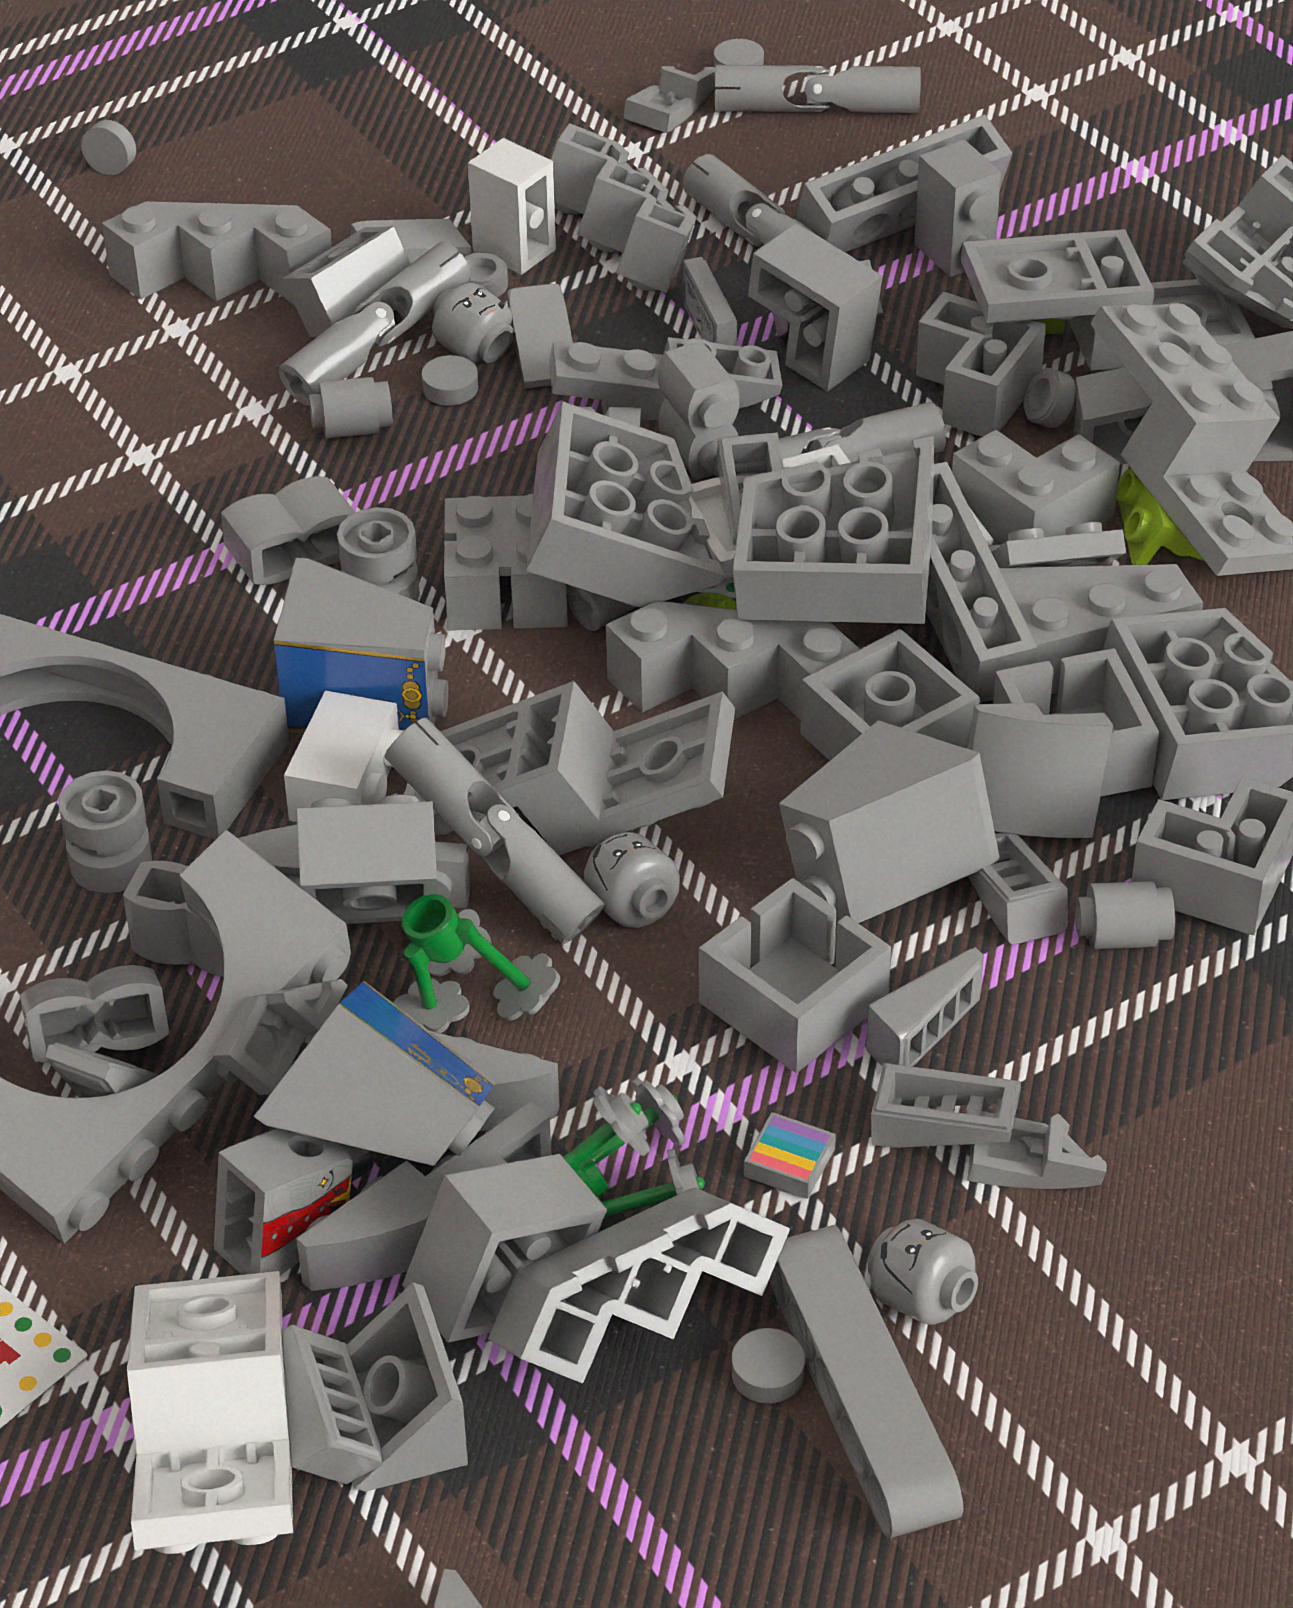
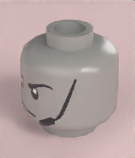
M464 283L456 288H448L438 296L433 305V336L455 356L467 358L474 364L482 361L492 363L506 352L513 341L512 311L506 304L478 283Z
M623 832L612 835L595 847L585 866L583 882L605 904L603 911L614 921L624 927L640 928L651 925L663 917L674 904L679 892L680 874L675 862L643 835Z
M922 1219L905 1220L896 1227L886 1229L874 1242L869 1254L868 1272L877 1299L926 1325L945 1322L956 1312L965 1310L977 1292L978 1276L975 1273V1255L970 1244L964 1239Z

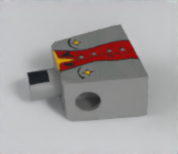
M280 1128L220 1151L218 1158L214 1250L242 1275L279 1271L281 1276L299 1262L296 1238L305 1233L306 1229L316 1219L332 1214L349 1202L351 1182L372 1170L373 1159L370 1151Z

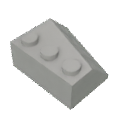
M562 402L537 455L526 571L543 576L551 581L568 584L639 608L655 601H665L719 585L725 576L719 560L711 559L708 553L706 540H708L710 534L704 519L691 517L692 506L689 498L693 488L675 439Z
M934 435L912 440L913 449L882 455L880 447L857 452L858 461L826 468L819 462H812L745 477L733 563L738 620L924 624L933 524Z
M1177 564L999 568L1037 644L1038 649L1034 663L1050 661L1053 667L1051 694L1058 693L1061 658L1102 651L1111 618L1203 609V601Z
M1226 608L1111 618L1103 650L1115 648L1159 731L1153 785L1161 800L1234 793L1242 776L1275 787H1280L1293 777V681H1290L1271 663L1273 652Z

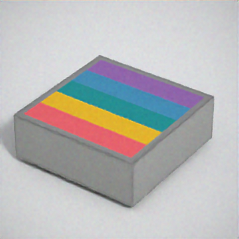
M771 1112L744 1160V1177L808 1199L835 1150L836 1134Z

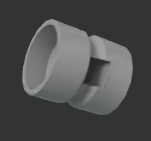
M375 507L363 509L349 515L340 524L337 532L341 572L418 602L420 590L418 568L416 565V536L413 522L405 514L389 508Z
M108 770L90 772L75 778L64 788L59 797V812L63 834L66 838V850L71 875L77 884L89 891L113 893L126 890L140 863L152 861L142 789L133 778L120 772Z

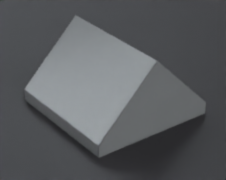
M413 1282L346 1345L379 1441L382 1455L381 1467L352 1481L355 1489L364 1492L468 1465L463 1401L424 1286Z

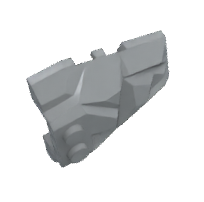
M1282 155L1260 176L1240 204L1222 222L1218 219L1213 221L1191 243L1186 250V258L1182 264L1195 274L1202 285L1214 290L1224 299L1233 300L1255 314L1283 328L1293 329V163Z

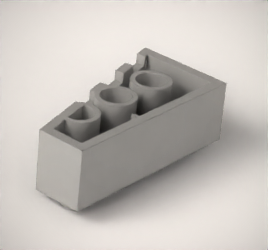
M1293 331L1224 345L1223 347L1232 356V362L1249 382L1256 385L1263 392L1265 401L1280 418L1253 462L1293 461ZM1125 367L1076 377L1072 416L1074 436L1080 434L1119 461L1120 464H1127L1120 454L1153 401Z

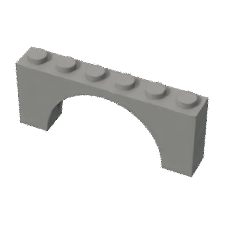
M0 614V716L24 707L42 703L88 701L119 707L142 717L154 725L172 746L168 760L157 777L163 823L216 840L225 830H228L290 743L285 698Z
M225 830L179 875L187 907L211 931L224 956V980L216 1011L208 1027L190 1051L171 1068L146 1083L106 1096L89 1098L49 1096L29 1091L0 1077V1190L64 1244L78 1230L86 1231L101 1219L109 1206V1198L128 1179L135 1181L142 1177L156 1161L159 1148L177 1130L185 1131L198 1121L206 1109L207 1099L225 1081L231 1083L239 1079L213 1058L212 1055L235 1015L248 997L328 980H337L348 965L351 950L346 923L228 830Z

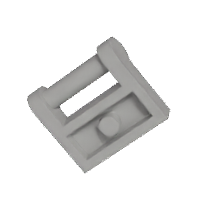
M1099 522L1069 526L1066 528V535L1045 537L1043 528L1018 530L1009 533V541L1002 545H988L999 568L1106 566L1126 553L1123 529L1102 531V524Z

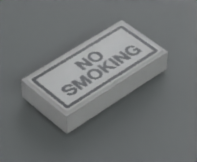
M702 257L684 260V306L701 339L710 343L737 346V320L706 260H703Z

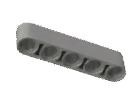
M831 1225L786 1238L769 1282L793 1337L803 1347L805 1364L882 1533L888 1539L962 1517L963 1499L952 1463L840 1229L836 1225Z

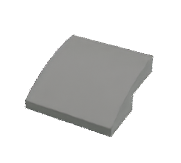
M1036 703L974 705L967 749L980 753L994 831L1039 837H1093L1113 724L1105 713L1044 715Z

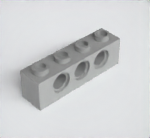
M984 114L806 182L795 220L800 221L843 252H848L915 225L919 155L964 139L1001 171V188L1013 153Z
M946 461L934 464L933 524L926 612L957 678L980 697L979 703L993 700L995 672L1034 664L1038 647Z

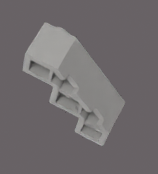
M569 123L559 137L551 159L553 161L554 208L570 215L583 214L577 235L589 239L590 244L595 248L605 252L614 253L620 251L623 253L616 274L628 278V281L639 289L645 291L659 290L667 293L677 274L697 217L686 206L676 205L674 209L666 201L669 190L646 168L632 169L627 164L630 153L618 142Z
M146 201L102 222L109 276L139 299H143L185 278L217 302L260 280L293 304V300L282 278L332 248L330 229L297 205Z
M655 601L606 624L607 679L641 713L693 689L702 699L723 691L735 707L734 720L775 699L782 702L801 720L802 679L860 650L831 622L738 620V612L734 609Z
M691 1188L516 1271L488 1340L520 1359L583 1383L612 1314L674 1339L702 1271L762 1296L790 1228L700 1189Z

